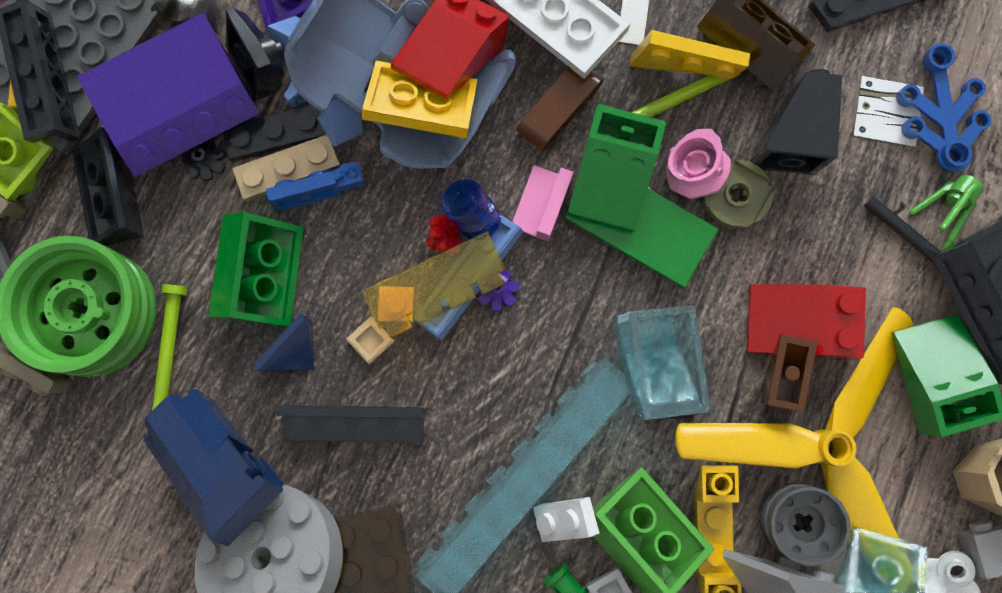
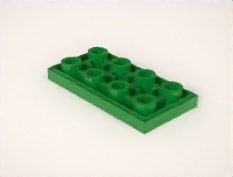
M649 188L646 192L635 231L572 214H567L565 218L567 222L682 289L688 283L718 231V228Z

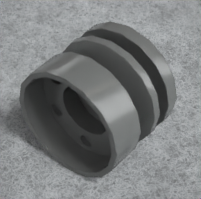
M786 483L772 490L763 501L759 514L761 530L767 542L791 561L805 566H821L837 559L846 548L851 533L849 515L842 502L828 491L803 483ZM796 514L805 516L802 519L803 528L794 526L797 523L794 517Z

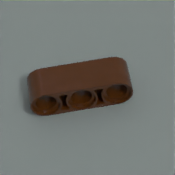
M568 66L525 115L516 131L541 152L545 151L598 91L604 82V78L592 70L584 79Z

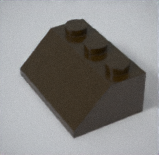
M717 0L697 25L703 32V37L709 43L750 53L749 66L746 69L753 74V79L760 86L770 88L772 91L787 78L816 45L763 0Z

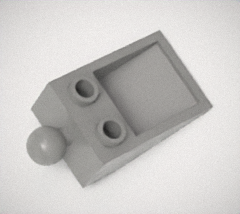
M727 549L723 553V558L747 593H846L847 587L833 582L835 575L812 568L811 574L800 570L802 564L791 561L788 558L780 556L778 563Z

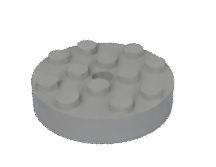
M283 485V491L228 547L210 540L205 532L203 533L196 551L194 577L197 593H334L340 578L343 561L341 534L334 517L316 498L296 488ZM259 555H263V556H266V557H269V558L271 557L270 563L268 564V561H269V560H267V559H265V558H263V557H261V556H259Z

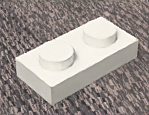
M590 497L544 503L533 507L536 525L542 542L589 538L599 534Z

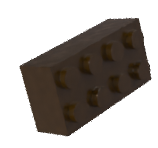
M399 504L334 517L341 534L343 546L342 569L335 593H415Z

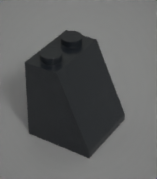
M814 69L806 72L784 98L749 162L756 164L766 171L815 175L838 157L842 75L830 74V71L825 69Z

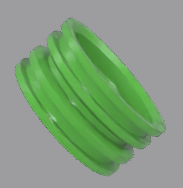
M58 236L31 246L13 261L0 283V335L2 340L19 360L42 371L79 377H98L113 373L129 364L140 354L148 343L155 326L157 315L156 296L152 283L144 270L129 257L84 237ZM91 269H95L97 272L94 279H92ZM61 279V282L52 287L55 280ZM119 296H121V300H120V302H119L118 304H116V305H110V304H113V302H114ZM43 314H45V317L49 322L46 325H44L42 322ZM101 326L108 327L110 331V335L107 339L105 335V329ZM75 341L72 349L66 348L71 342Z

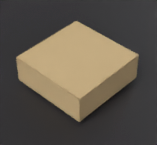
M372 316L346 338L369 365L395 343L393 338Z

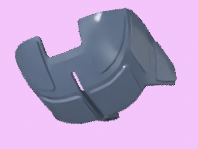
M312 0L287 39L288 43L284 51L289 75L299 94L321 112L327 109L332 97H337L362 114L367 94L364 89L374 69L375 62L381 60L382 62L391 63L428 11L427 3L424 0H405L395 12L379 0ZM505 49L472 77L478 80L467 138L372 121L382 131L380 139L381 153L395 162L411 168H448L477 132L488 107L495 102L514 70L515 53Z

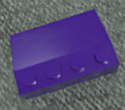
M204 12L77 76L115 148L135 177L259 114L255 100Z

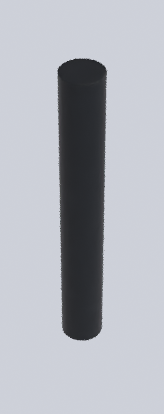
M873 195L864 203V207L936 265L933 257L941 252L937 247Z

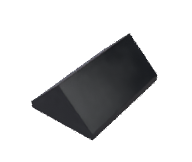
M99 127L72 153L88 238L104 246L143 238L144 234L131 170L115 148L105 128Z

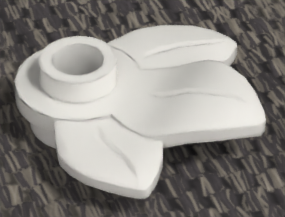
M949 551L941 555L939 559L922 558L912 566L918 579V584L923 585L922 593H981L978 585L973 580L976 574L975 565L971 558L963 552ZM959 565L963 567L961 574H950L953 566Z

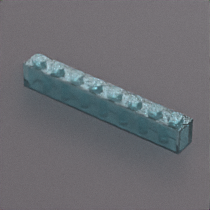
M605 357L598 363L593 359L579 374L584 380L578 387L574 389L569 386L557 400L561 405L552 416L546 412L533 427L538 433L531 441L528 442L523 439L511 452L510 455L515 458L506 469L500 465L487 480L491 487L485 494L481 496L477 492L463 509L468 512L459 523L453 519L443 530L440 537L444 541L435 551L429 547L418 559L416 564L420 568L415 577L432 593H459L637 386Z

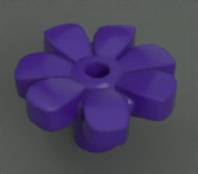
M502 269L499 275L494 271L480 289L483 293L478 296L479 303L485 306L491 302V310L494 312L502 310V303L508 307L513 306L516 299L511 293L519 291L518 281H509L511 272L506 269Z

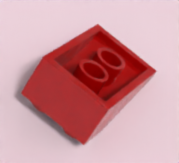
M436 0L391 62V69L448 100L504 49L509 16L480 0Z
M785 284L749 285L746 353L773 355L779 336L783 334L818 341L815 358L847 361L864 358L866 287Z

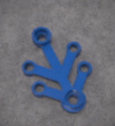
M938 43L926 51L923 56V66L932 74L937 105L923 96L920 89L913 84H908L897 92L896 100L902 107L913 106L941 127L942 138L928 129L921 117L914 116L903 123L901 131L906 138H918L936 152V161L944 171L957 173L967 168L972 158L970 146L977 136L991 125L992 118L984 110L974 112L968 116L966 120L967 128L958 138L956 124L972 103L984 95L986 85L981 79H970L962 85L961 96L953 105L947 68L954 63L955 52L948 44ZM933 57L938 59L939 64L933 60ZM970 85L976 88L977 94L970 91ZM905 91L912 95V100L905 97ZM976 117L981 119L982 126H979L976 123ZM910 123L917 126L918 132L911 130ZM949 152L955 155V162L950 158Z

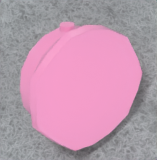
M696 129L683 137L674 148L670 149L666 176L671 191L689 199H695L719 192L727 182L730 175L731 159L722 150L721 138L712 129Z

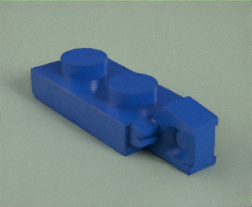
M358 162L341 164L334 171L313 172L308 175V178L297 181H279L274 187L267 188L266 193L274 209L281 212L342 195L341 191L365 184Z

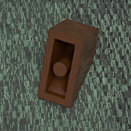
M780 334L767 368L761 403L804 412L818 341Z

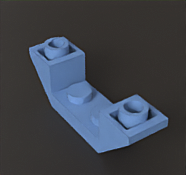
M294 16L268 25L265 30L274 42H280L285 51L286 44L288 43L287 39L300 18ZM332 97L327 109L317 117L334 147L363 134L361 113L337 97Z

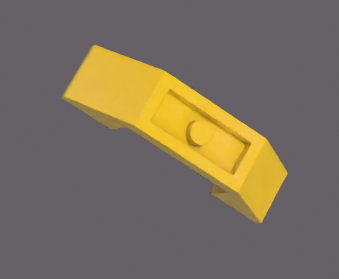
M700 465L694 497L695 527L714 548V551L696 570L700 593H742L741 583L723 558L725 549L734 551L732 502H739L737 465Z

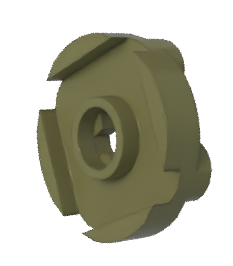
M745 160L731 162L730 175L727 182L719 192L703 196L702 207L719 225L730 229L744 230L760 221L768 213L772 205L773 191L770 192V186L767 182L769 178L759 166ZM738 187L742 188V196L746 198L745 201L739 200L737 203L731 199L732 196L729 194V190H735Z

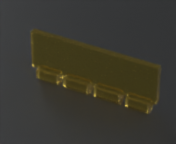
M487 231L377 283L362 292L378 328L385 327L390 338H393L413 328L409 315L413 313L419 325L445 313L440 302L442 299H446L452 310L477 298L472 289V285L476 283L482 294L505 285L500 272L506 269Z

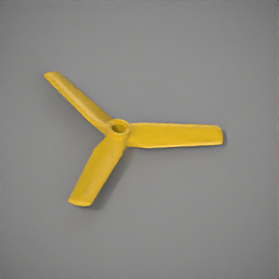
M895 307L888 313L865 351L864 358H861L834 402L825 429L813 432L790 423H680L676 428L675 442L678 454L683 459L795 469L814 463L821 464L827 491L842 502L849 515L851 535L884 593H909L917 586L918 579L870 473L855 457L856 443L853 439L866 423L898 359L891 332L913 326V322L908 314ZM830 441H832L833 443V452L831 453V455L828 450Z

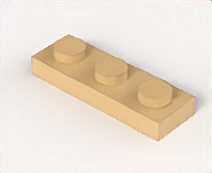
M324 135L232 169L243 200L249 202L267 195L266 189L274 187L279 181H297L308 178L309 174L316 171H334V169L340 167V163L334 146L328 136Z

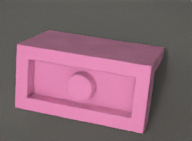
M534 165L513 223L520 226L524 231L523 233L548 242L574 172L561 167L557 174Z

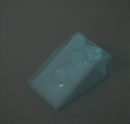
M695 305L629 311L613 318L618 353L641 420L711 412Z

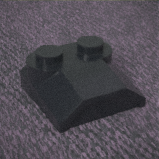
M233 7L225 9V47L255 101L268 97L281 85V78L284 77L282 62L285 61L283 47L279 41L274 42L271 37H265L244 12Z

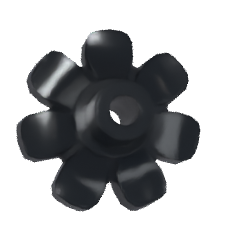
M211 139L203 142L202 146L199 144L191 148V154L184 153L182 155V163L190 166L187 169V174L193 179L201 176L203 181H210L213 179L212 171L218 174H222L225 171L226 166L219 160L224 159L226 153L223 148H216V143Z

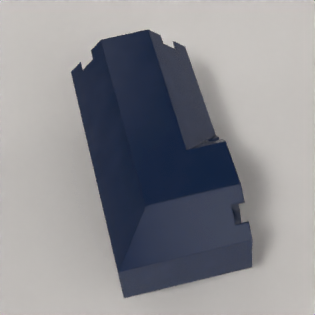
M197 389L187 391L190 396L180 398L177 394L167 396L145 417L148 435L144 433V442L207 537L214 542L228 547L283 491L282 486L284 482L262 457L258 460L251 454L254 449L245 442L212 398Z

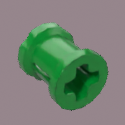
M566 562L559 564L542 581L545 588L550 587L554 593H589L588 588L585 585L581 586L569 572V565Z

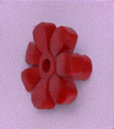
M447 214L439 217L435 216L429 220L428 224L432 229L429 230L430 237L426 239V244L431 250L437 249L441 254L448 251L450 256H455L461 252L460 248H462V239L457 236L461 230L455 223L451 225L452 220Z

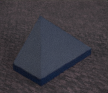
M300 313L253 367L257 371L265 373L314 370L313 321Z

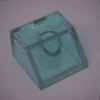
M853 527L839 571L837 584L847 587L846 593H925L928 548Z

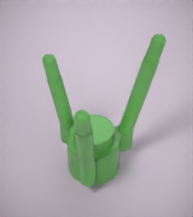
M961 175L955 183L948 180L938 191L912 208L909 214L914 216L942 196L947 195L946 202L952 209L939 226V230L944 232L959 212H962L942 248L944 250L955 242L970 212L976 207V200L984 192V187L976 178L969 175Z

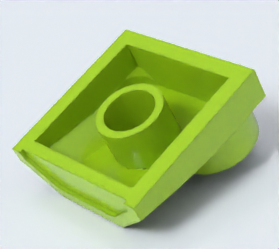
M0 102V194L6 200L15 201L19 195L27 194L34 188L37 179L36 174L54 147L48 138L35 143L24 140L18 113Z

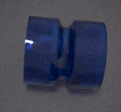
M471 179L458 180L445 190L441 198L442 211L469 240L481 241L489 238L498 230L501 223L500 210L476 181Z

